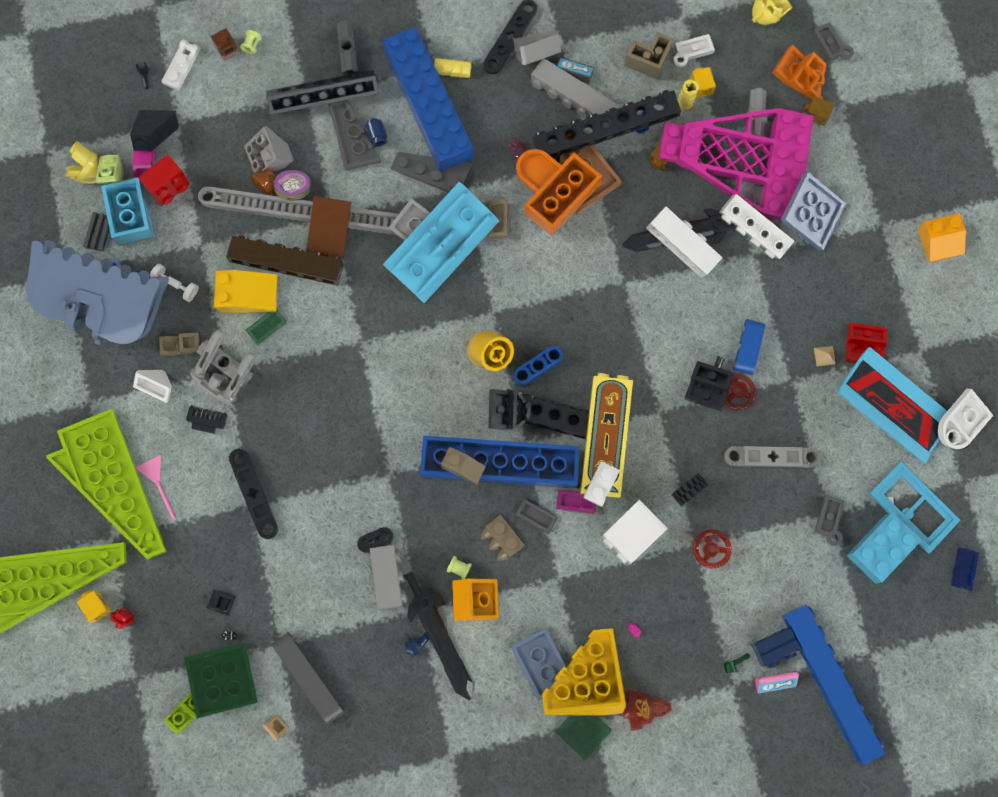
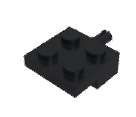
M717 356L714 366L697 361L691 376L690 385L684 397L685 400L720 412L722 411L735 378L734 372L721 368L725 360L723 357L720 359V356Z

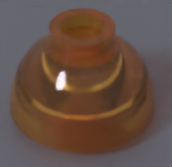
M267 169L266 171L253 173L251 181L261 192L270 194L274 188L276 176L271 170Z

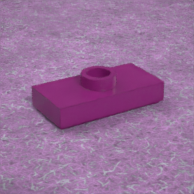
M558 490L556 510L595 514L596 504L584 499V494H580V492Z

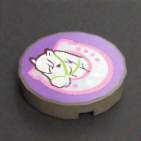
M287 170L281 172L273 181L274 191L282 199L292 198V200L304 198L310 192V178L302 171Z

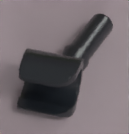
M145 62V66L142 69L136 64V69L143 80L144 89H148L147 74L149 69Z

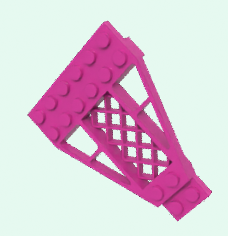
M777 108L685 123L683 126L665 122L658 159L676 163L684 169L693 171L729 196L737 194L765 218L778 220L782 218L803 173H806L814 116ZM773 115L770 138L750 133L752 118ZM746 120L744 132L713 126L715 124ZM707 135L713 143L708 148L702 141ZM714 136H719L723 138L717 141ZM723 140H726L731 147L727 151H724L719 144ZM732 140H737L740 142L735 145ZM742 143L748 150L744 155L737 148ZM750 144H755L757 146L752 149ZM714 146L721 154L716 158L709 151ZM759 147L766 155L761 159L755 153V150ZM731 150L738 157L734 162L727 155ZM703 153H705L710 160V162L707 164H703V162L699 158V156ZM749 154L755 160V163L751 166L744 158ZM723 157L728 166L721 168L716 160ZM767 158L765 167L762 161ZM738 161L745 167V170L739 172L734 165ZM758 165L763 172L759 176L752 170V167ZM712 175L737 180L736 189L733 190ZM742 181L763 186L760 207L740 194Z

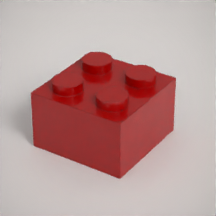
M168 154L138 177L146 190L161 207L164 204H170L174 199L173 197L178 193H184L190 185L183 171Z

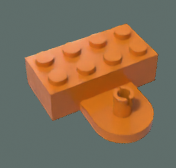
M532 149L524 152L518 158L516 164V173L519 180L535 193L524 205V214L551 237L598 188L602 180V175L575 153L561 165L546 152Z

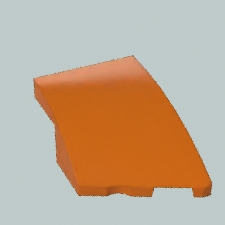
M794 45L789 46L772 73L783 83L810 99L813 96L823 99L821 89L825 80L826 63L815 52L804 56ZM798 57L802 59L800 64L798 63Z

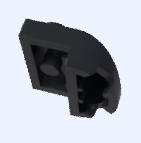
M489 390V429L513 430L521 427L528 421L531 414L530 403L525 400L520 391Z

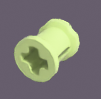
M247 30L245 41L240 46L241 50L252 55L256 54V46L262 39L261 35L255 31Z
M453 556L447 572H453L461 576L462 579H465L472 564H466L458 560L456 556Z

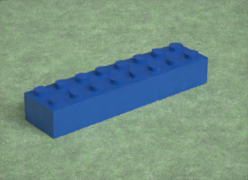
M415 27L382 39L383 52L438 170L442 171L473 159L474 148L417 28Z
M423 435L421 478L468 481L441 468V463L449 447L485 466L479 482L576 488L578 485L580 446Z

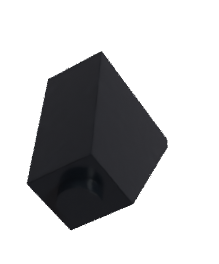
M139 110L130 133L133 150L153 151L179 128L176 110Z

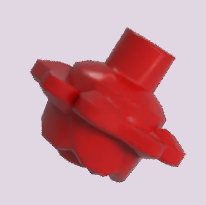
M126 608L117 609L115 612L110 613L111 621L116 623L115 627L117 629H122L123 626L128 627L129 624H133L135 621L133 619L134 616Z

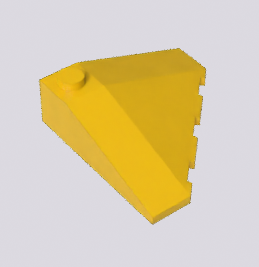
M613 628L593 630L588 636L589 640L584 647L581 645L572 656L573 660L567 668L564 666L555 677L556 681L551 688L545 689L542 693L544 715H612L624 712L626 703Z

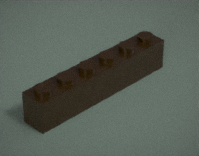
M242 235L238 237L232 236L226 256L230 263L336 286L339 285L344 266L342 260L335 255L327 257L316 251H311V253L304 252L303 249L298 247L291 249L279 243H275V245L268 244L261 239L256 241L249 240L248 237Z

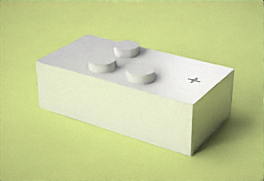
M665 207L646 229L698 276L702 278L708 275L722 257L706 243L707 240L700 233L696 234L692 230L693 227L686 220L682 221Z

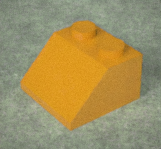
M960 213L925 221L917 228L929 263L965 254L966 229Z
M462 579L452 581L454 621L499 619L497 579Z

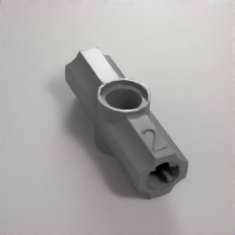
M342 20L337 23L342 75L344 76L358 73L353 24L348 20Z

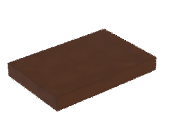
M314 195L306 252L316 251L323 255H335L344 258L352 202Z

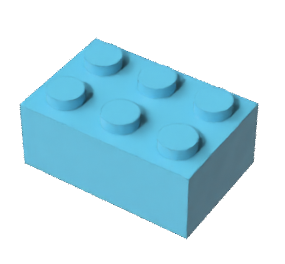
M139 178L101 186L111 238L117 245L155 237L145 187Z
M891 512L884 515L846 556L875 584L881 583L922 540Z

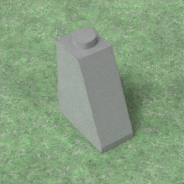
M555 30L513 39L516 57L522 65L560 53L561 46H563L562 36Z

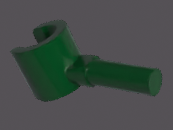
M746 653L738 659L724 663L726 674L737 672L736 665L750 658L749 655Z

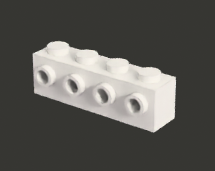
M733 194L719 211L723 215L721 218L728 224L732 222L736 225V231L743 236L747 234L751 237L750 242L758 248L762 246L765 249L764 253L772 259L774 257L780 259L794 242L793 239L737 194Z

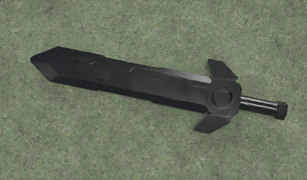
M712 208L703 210L709 218L688 222L696 234L700 233L704 237L714 235L712 244L720 243L726 235L728 226L734 225L732 222L731 224L725 222L721 218L723 215ZM650 231L632 234L622 244L624 248L635 252L664 245Z
M411 571L404 575L415 596L408 606V620L411 623L418 614V618L437 652L455 693L467 700H471L473 682L448 635V631L437 608L434 606H445L442 597L434 593L429 594L425 592L422 594L414 577L415 575Z

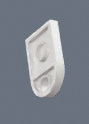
M966 389L939 422L938 436L946 447L953 449L966 447L993 417V414L972 389ZM950 432H952L953 438L951 441H949L948 439Z

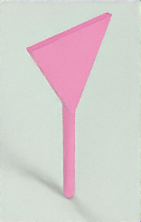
M161 455L137 466L136 469L157 485L171 518L175 520V514L160 484Z

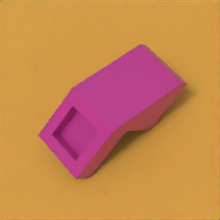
M155 149L153 151H133L132 167L134 178H138L153 166V162L156 159Z

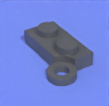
M830 22L813 30L812 33L829 62L839 58V56L843 60L852 58L854 54L853 48L848 45L843 46ZM847 50L849 55H845L843 51Z
M825 495L814 533L826 536V540L830 545L837 546L843 540L842 534L837 531L845 501ZM833 534H835L838 537V540L836 542L832 541L831 536Z

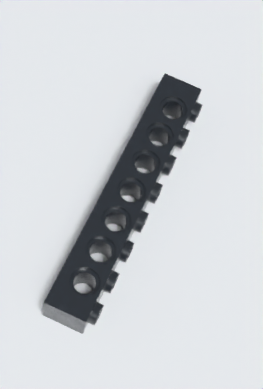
M665 90L654 97L646 96L636 103L628 102L618 109L610 108L600 115L597 113L592 114L585 120L577 119L569 125H559L548 132L540 131L532 137L535 149L542 150L552 158H556L680 117L681 108L675 91ZM661 105L663 106V109L656 110L654 106ZM642 110L646 115L638 116L636 112ZM625 116L628 118V121L621 122L619 117ZM603 122H608L611 126L608 128H603L601 124ZM585 128H591L593 132L590 134H586L583 132V130ZM574 134L575 138L569 140L566 138V135ZM552 139L558 141V143L553 146L548 144V142Z

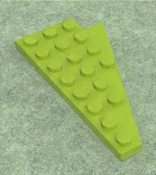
M114 409L107 410L58 430L57 433L63 449L46 455L47 459L146 559H151L167 552Z
M126 543L0 557V634L127 563Z

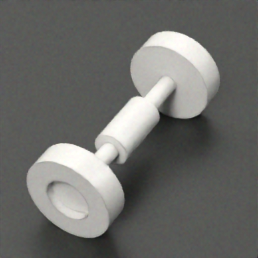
M157 264L150 273V279H158L160 276H165L166 268L161 264ZM171 276L168 277V284L176 289L184 290L183 299L191 302L197 294L199 286L191 283L186 288L178 280Z

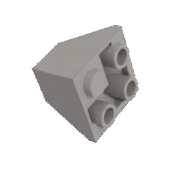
M266 126L244 146L256 178L282 170L293 161L288 144Z

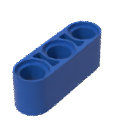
M746 319L744 323L745 329L744 332L742 331L739 342L741 346L737 351L735 359L737 363L733 370L753 375L765 330V323Z
M551 346L518 367L514 372L515 384L519 387H525L558 366L563 357L562 350L557 346ZM556 353L559 358L552 360L549 358V354ZM535 363H540L543 366V369L535 370L533 368V365ZM524 373L528 378L521 381L517 378V375Z

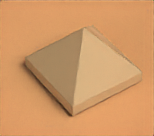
M833 346L814 348L817 367L836 364Z
M277 715L273 716L263 725L265 730L276 741L289 730L287 725Z

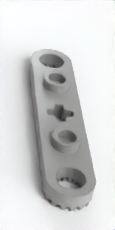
M732 446L724 453V460L728 465L740 467L813 468L821 462L822 458L819 450L816 448ZM731 451L738 453V461H731L729 457ZM771 452L777 456L774 462H772L771 458H768ZM807 453L815 455L816 460L814 463L806 460Z

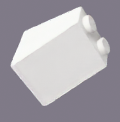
M639 500L602 536L604 538L602 542L610 550L613 548L618 553L616 556L623 564L627 562L630 565L668 528Z

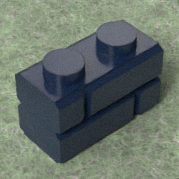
M790 627L751 644L760 665L767 666L768 668L778 665V660L784 657L786 660L797 656L796 652L801 650Z

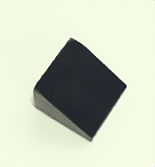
M214 589L207 609L228 616L236 597Z

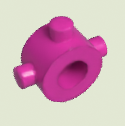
M630 623L628 630L634 637L639 638L640 629L634 623Z

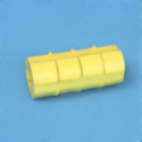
M435 58L434 66L438 75L470 78L472 62Z
M685 81L680 90L678 102L680 108L684 111L692 108L697 97L699 84L696 81Z

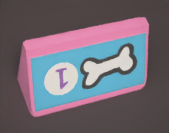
M788 672L755 678L757 693L796 687L799 675L797 672Z

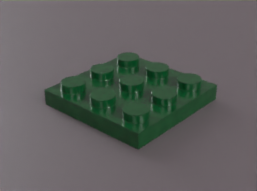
M245 643L184 658L196 719L258 703Z

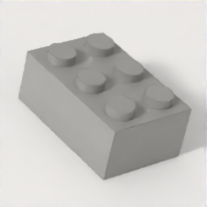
M394 545L370 548L377 609L383 611L404 607V603L407 602L406 590L402 589L401 583L405 582L402 569H399L398 564L402 563L401 552Z

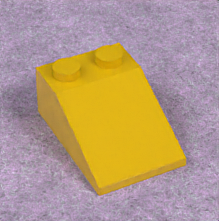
M239 270L216 271L214 308L220 313L276 312L278 275Z

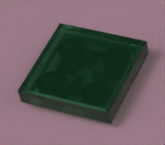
M569 715L556 729L555 733L585 761L612 729L597 715Z

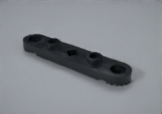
M523 0L485 58L484 70L488 74H497L515 48L513 38L508 40L507 35L512 33L514 34V39L521 38L536 15L537 4L533 0ZM529 5L533 8V10L531 12H526L523 9L524 6ZM494 61L498 66L492 69L487 64Z
M235 449L229 454V462L253 522L262 538L267 540L273 539L278 533V525L251 459L245 450ZM243 454V462L236 464L234 462L235 455ZM251 489L258 491L255 499L248 496L251 493ZM266 524L273 526V531L269 535L263 533V527Z

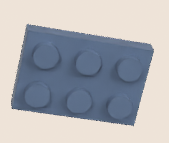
M547 628L511 646L538 701L542 700V693L545 689H550L555 683V677L564 666L566 667Z

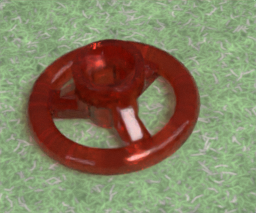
M735 373L731 388L732 393L727 396L724 405L732 410H744L755 401L756 387L749 377ZM738 379L745 381L749 385L751 393L747 392V385L743 382H738ZM735 389H740L741 394H738ZM735 397L749 399L741 405L731 403Z
M709 529L701 532L695 538L693 554L702 566L716 569L724 566L729 561L732 554V545L724 533ZM710 535L721 538L726 547H718L716 543L712 542ZM704 538L706 544L703 546L704 556L701 557L699 544ZM709 546L714 547V553L709 551ZM718 553L725 554L724 558L719 562H707L709 558L715 557Z

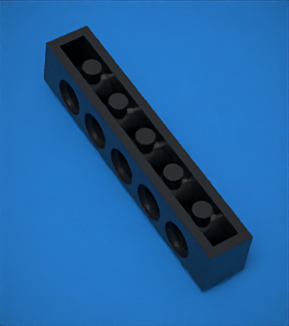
M374 70L267 90L266 98L270 114L272 115L379 94Z
M530 394L523 396L526 401H529L531 409L538 407L541 410L539 415L531 413L528 421L525 422L526 424L586 440L589 410L580 409L578 411L572 409L573 407L567 404L560 406L554 404L552 400H537L535 396ZM557 412L560 418L552 420L549 414ZM575 417L578 420V424L571 425L568 419Z

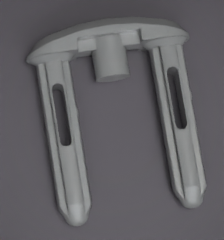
M218 329L213 332L196 366L190 369L192 379L208 394L223 402L231 403L238 399L237 393L255 362V354L250 352L244 356L228 387L223 388L220 385L223 381L222 375L213 373L210 378V374L206 372L224 339V332Z

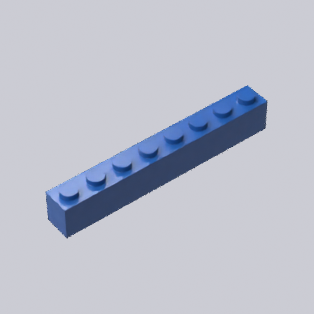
M802 605L782 615L786 626L791 628L801 648L799 651L858 764L865 765L885 755L882 749L884 745L881 739L875 736L871 720L865 717L861 701L855 698L851 682L845 679L842 665L835 660L833 656L835 652L832 646L825 641V633L822 627L815 622L813 610L807 605Z

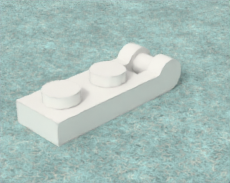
M185 39L180 41L179 49L161 81L162 84L178 91L180 90L201 50L200 45H192ZM186 50L190 51L189 55L185 54Z

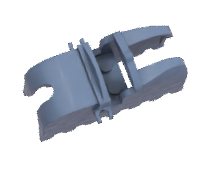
M35 240L32 241L26 294L29 303L40 315L54 320L65 321L64 324L76 332L81 330L84 324H86L88 328L93 330L92 337L95 340V344L101 345L104 339L118 344H128L145 337L151 330L169 279L165 276H160L158 279H150L149 272L145 270L139 273H131L129 265L113 266L110 259H103L100 262L99 260H94V256L91 253H85L81 256L80 254H75V250L72 247H66L62 251V249L56 248V244L53 241L46 240L43 246L41 242Z

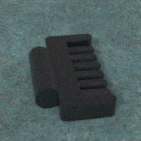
M191 405L186 420L192 423L191 428L194 430L215 434L216 428L224 429L228 415L227 413L222 414V412L218 414L217 411L213 414L212 410L208 414V409L204 411L201 408L199 411L198 407L194 408Z

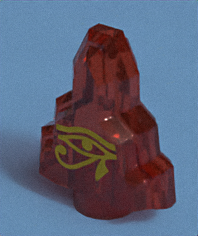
M627 689V702H625L626 707L623 712V718L629 719L631 731L642 729L643 725L651 723L654 717H662L672 711L670 702L663 699H652L649 694H641L639 690Z

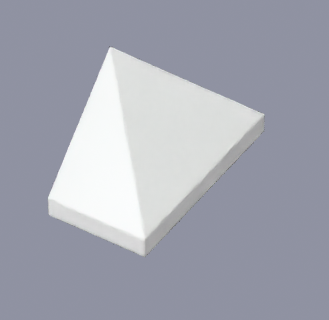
M138 370L135 373L134 388L163 402H168L172 386L165 371Z

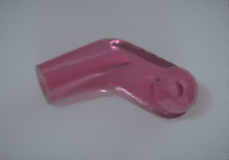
M513 137L508 144V148L517 162L518 158L524 153V150L520 144V139Z

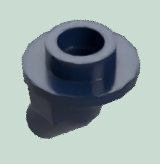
M426 632L418 642L416 639L408 638V642H405L407 654H411L414 657L419 653V649H422L429 641Z

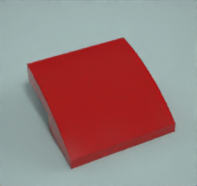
M849 323L845 362L856 363L868 347H871L885 359L887 328Z

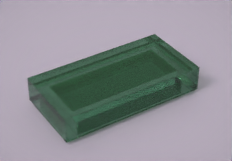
M276 309V312H268L245 331L258 346L288 322Z

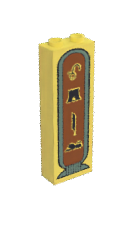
M598 373L597 376L593 377L580 494H585L602 461L620 470L606 497L621 498L633 380H628V376L617 375V378H609V374Z

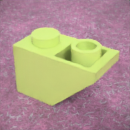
M119 155L100 156L96 182L101 185H108L123 181L124 169Z

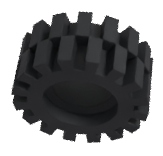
M697 473L671 495L680 506H683L707 487L708 483Z

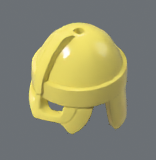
M754 0L752 21L761 25L776 23L792 9V5L788 0Z
M76 141L70 148V153L80 166L71 165L66 167L68 172L65 174V177L80 183H96L99 157L97 153Z

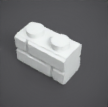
M601 461L583 498L602 507L620 470Z

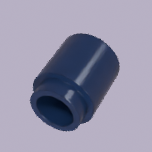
M377 118L369 119L365 124L369 141L374 147L385 145L387 143V134L382 120Z

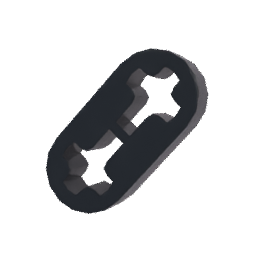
M382 527L361 536L358 539L357 546L361 552L370 553V548L389 545L393 541L394 536L389 528ZM382 531H384L386 534L390 533V536L387 537L388 541L386 542L383 539L379 541L376 540V538L382 536ZM364 539L375 541L369 545V549L361 547Z

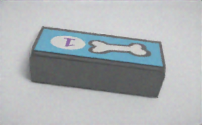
M560 57L557 63V67L581 82L590 83L595 67Z

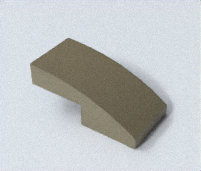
M181 333L179 336H159L160 357L197 353L199 348L198 333Z

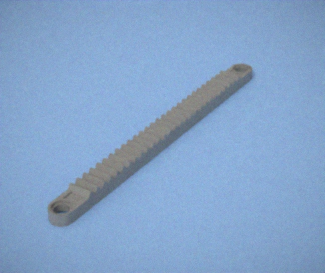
M204 187L198 193L199 201L208 208L283 218L286 220L291 219L293 221L298 220L300 222L305 221L307 223H310L312 201L292 200L291 198L286 200L277 196L215 187ZM206 193L213 194V198L210 201L203 200ZM351 207L348 228L396 235L389 230V226L399 214Z

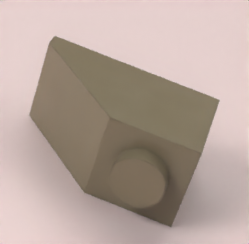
M449 447L441 463L442 469L476 485L485 470L484 465Z

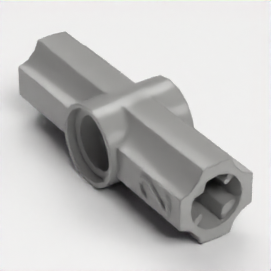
M763 88L752 89L750 91L747 113L767 110L766 91ZM767 116L752 118L751 134L764 137Z
M208 340L202 342L199 346L197 354L200 356L209 342ZM219 348L211 362L212 365L231 379L240 365L229 354L224 353ZM223 360H229L228 366H220ZM250 371L246 379L244 380L242 387H244L251 379L253 373H251Z

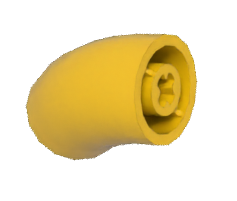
M484 330L474 334L469 340L467 355L470 361L478 367L486 368L490 371H500L511 362L514 355V347L512 342L502 334L492 330Z

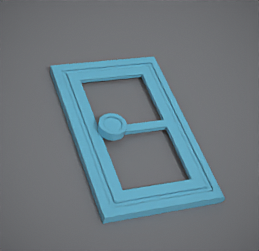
M902 461L869 493L887 513L893 512L922 540L919 545L928 554L960 522V519ZM901 476L922 496L911 508H905L902 511L884 495ZM924 500L945 519L928 538L909 520L914 516L913 511Z

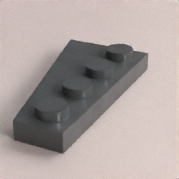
M398 152L391 170L449 193L458 182L464 185L473 163L463 162L439 171L433 157Z

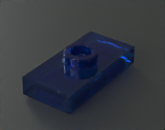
M961 547L958 548L951 586L967 591L973 590L979 552Z

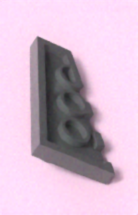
M348 101L328 103L345 171L381 163L378 154L373 149Z

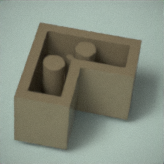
M657 32L651 47L633 40L624 66L658 79L671 50L674 38Z

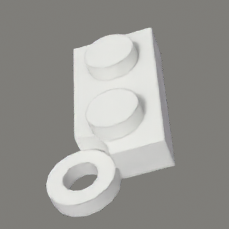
M709 34L675 43L676 55L674 56L673 63L677 67H684L688 60L713 54L715 49ZM682 58L684 61L680 63L677 59Z

